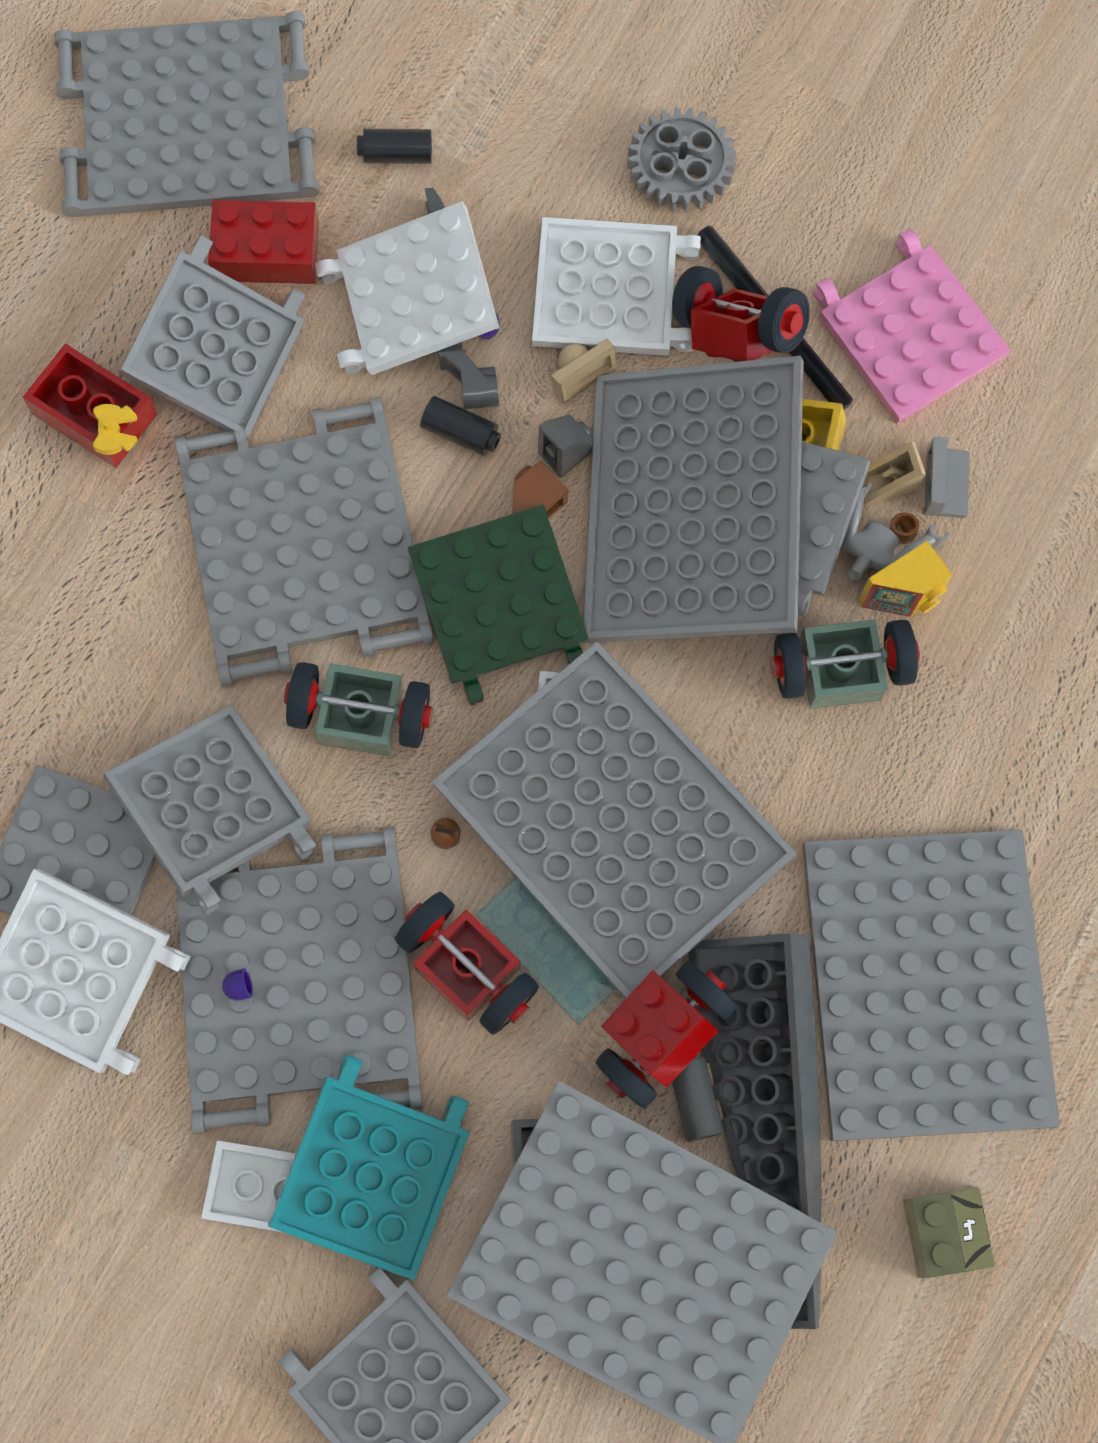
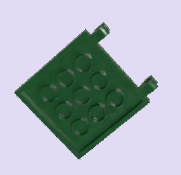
M544 504L407 547L451 684L463 683L470 705L484 701V695L477 676L562 649L565 651L568 664L572 663L583 653L579 644L589 639Z

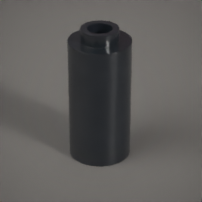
M364 129L363 136L357 135V156H363L364 163L432 164L431 129Z
M433 396L428 402L420 422L421 428L482 456H485L488 451L493 453L501 438V433L497 432L498 424L437 396Z

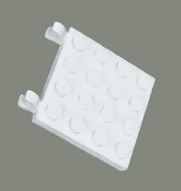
M463 201L337 250L339 259H324L315 263L317 276H323L325 285L334 283L344 277L362 348L360 350H344L337 354L340 367H345L348 375L367 368V371L374 375L499 328L468 210Z
M542 217L532 346L563 349L565 346L574 343L581 344L590 350L605 339H608L614 345L615 352L669 356L670 347L683 352H692L691 329L671 328L675 256L678 254L685 259L697 260L699 258L701 236L677 235V226Z
M33 869L0 937V1023L99 1074L105 1072L107 1065L126 1075H129L130 1072L135 1073L141 1058L130 1052L117 1049L119 1040L157 962L178 972L180 969L185 970L191 956L166 946L170 937L169 934L40 869Z

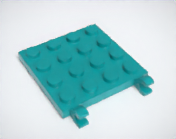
M345 1055L337 1080L327 1076L324 1079L267 1226L415 1281L470 1131L460 1128L469 1101L450 1095L443 1121L353 1087L363 1060Z

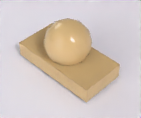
M605 339L589 351L585 346L574 343L565 346L560 351L558 357L560 370L551 375L554 394L561 403L567 401L594 383L598 375H606L617 367L615 347L608 339Z

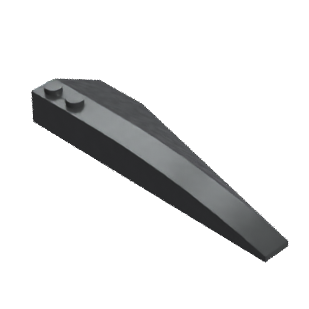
M786 933L701 941L689 952V962H692L704 974L709 970L726 985L722 991L737 1005L736 1010L726 1020L721 1019L714 1011L704 1010L698 1005L700 1008L698 1012L718 1030L717 1034L702 1049V1053L706 1063H710L715 1083L712 1085L715 1099L720 1101L724 1115L722 1124L737 1177L821 1222L819 1087L809 935ZM821 1267L791 1329L819 1328Z

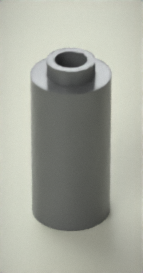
M695 1057L672 1082L687 1142L724 1133L705 1058Z

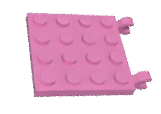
M911 228L899 235L901 240L895 244L899 252L907 260L842 299L838 297L837 290L829 278L816 284L818 290L813 293L816 300L824 308L820 312V320L897 424L1005 358L1010 352V348L931 245L922 249L918 236Z

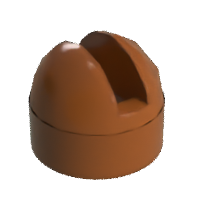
M899 513L892 518L890 530L898 536L899 543L907 544L916 538L919 530V521L913 514Z
M449 818L437 820L431 828L433 843L442 849L454 847L460 839L458 824ZM438 827L455 831L454 836L436 830Z

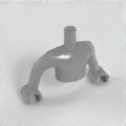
M869 482L866 487L861 489L842 543V547L857 558L849 569L848 575L853 580H860L869 566L877 571H881L926 541L930 543L934 550H938L949 537V533L946 532L943 537L937 536L933 532L936 525L932 524L924 536L910 543L894 556V550L899 543V538L886 526L875 521H869L861 531L857 532L863 501L872 486Z

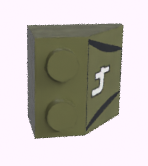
M979 1188L903 1200L918 1278L957 1274L995 1266Z

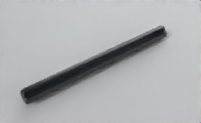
M708 225L699 231L698 236H701L700 244L737 289L769 296L712 226ZM803 338L800 344L789 352L790 355H801L804 361L803 371L829 402L841 403L843 409H847L852 404V396Z

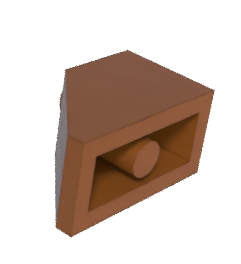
M541 461L533 467L530 465L524 467L514 479L512 514L544 504L549 519L568 503L569 490Z

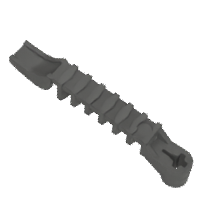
M425 188L428 214L445 208L434 188ZM462 342L437 351L440 358V369L447 370L461 382L464 409L499 406L495 366L477 368L466 355V349L462 350Z

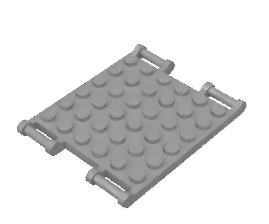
M292 11L285 16L76 33L69 30L56 31L54 37L55 46L59 52L60 80L57 82V95L64 99L84 98L86 149L64 147L60 150V162L64 165L65 199L62 201V213L69 217L212 206V200L272 201L308 198L318 195L319 184L314 177L312 145L315 143L314 131L311 128L302 127L296 129L295 132H288L284 81L303 80L309 76V65L305 61L302 31L305 28L304 14ZM283 32L290 33L292 62L289 65H283L280 33ZM72 49H81L83 81L80 82L73 81ZM289 148H299L301 180L292 183ZM87 165L88 200L79 199L77 166Z
M381 396L370 398L371 402L323 411V408L313 409L317 435L249 448L248 439L246 438L244 423L238 424L242 427L239 433L224 430L186 438V435L175 436L221 686L233 684L232 680L281 671L282 674L293 672L289 653L290 647L359 634L363 657L374 655V651L422 642L423 645L434 643L424 598L407 547L413 544ZM374 416L375 419L373 424L328 432L326 427L328 424ZM237 443L238 450L195 459L190 457L191 451ZM417 621L419 624V628L370 638L369 631ZM275 650L278 652V657L234 666L229 665V660Z
M395 826L384 827V831L354 835L333 837V833L321 834L323 863L251 870V860H248L238 866L239 872L226 873L209 883L221 902L218 903L219 909L208 916L200 909L193 892L182 897L176 888L180 950L191 956L185 970H182L193 1134L205 1133L208 1128L251 1123H258V1126L271 1125L269 1095L320 1090L326 1076L337 1080L345 1055L363 1060L353 1087H356V1085L408 1079L409 1090L376 1093L374 1095L403 1106L410 1105L411 1109L422 1108L408 952L395 941V936L405 923ZM377 846L386 847V856L336 861L335 851ZM246 968L253 985V997L241 1001L228 998L222 990V981L227 974ZM256 1097L257 1104L255 1108L205 1113V1103Z

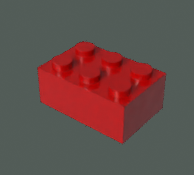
M212 200L210 240L213 241V244L209 250V266L237 282L316 284L315 263H317L319 221L315 202Z
M66 343L23 396L32 415L115 468L118 467L129 451H125L122 448L116 454L105 455L94 450L93 443L99 434L98 421L94 416L93 409L102 404L116 405L121 409L125 406L130 407L137 415V421L119 424L120 433L136 436L137 440L158 415L151 397Z

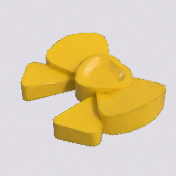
M102 404L93 409L94 416L98 421L99 434L93 443L94 450L105 455L116 454L122 448L125 451L131 450L138 442L137 437L120 433L119 424L137 421V415L131 408L125 406L121 409L116 405Z

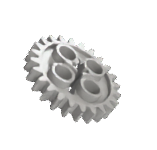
M675 107L673 116H669L663 109L660 120L650 115L649 124H639V134L633 133L632 145L628 147L627 168L632 169L631 181H637L636 190L639 192L647 189V201L655 196L658 197V207L663 206L666 201L670 202L671 211L676 209L677 204H682L685 212H688L690 203L693 202L698 209H702L704 198L713 204L715 193L723 195L725 185L731 184L732 174L736 166V162H734L736 150L732 149L733 138H725L727 128L722 127L716 130V118L706 122L704 121L705 112L702 111L698 117H694L692 108L687 110L686 115H681L679 108ZM664 140H669V141H672L673 143L667 144V143H664L663 141H664ZM695 146H704L706 149H699ZM659 169H664V170H667L668 172H667V173H660V172H658L657 170H659ZM690 175H698L701 178L695 179L692 178Z

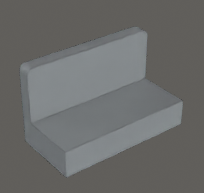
M933 437L927 449L925 515L965 518L968 514L970 454L968 451L947 449L948 438Z

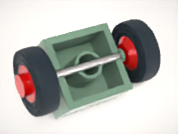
M875 619L807 627L803 629L800 638L796 633L776 635L774 657L771 659L773 677L777 678L782 697L786 699L802 697L806 686L809 708L814 709L880 701L888 689L883 664L885 662L888 674L894 685L901 686L915 683L920 652L918 642L908 620H894L886 623L884 647L881 648Z
M298 662L293 671L291 681L287 683L285 688L284 704H286V723L288 726L307 729L314 710L317 706L320 707L315 735L320 745L390 756L397 719L400 726L399 744L410 748H419L425 728H430L433 707L429 706L430 685L411 681L408 685L405 699L401 702L404 689L401 675L329 663L324 691L319 692L318 666L311 663Z

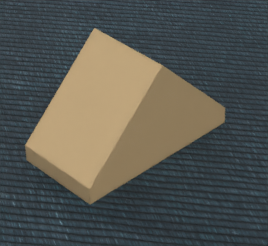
M911 441L870 464L862 486L866 487L869 482L872 484L864 498L866 504H873L917 492L926 473L915 442Z

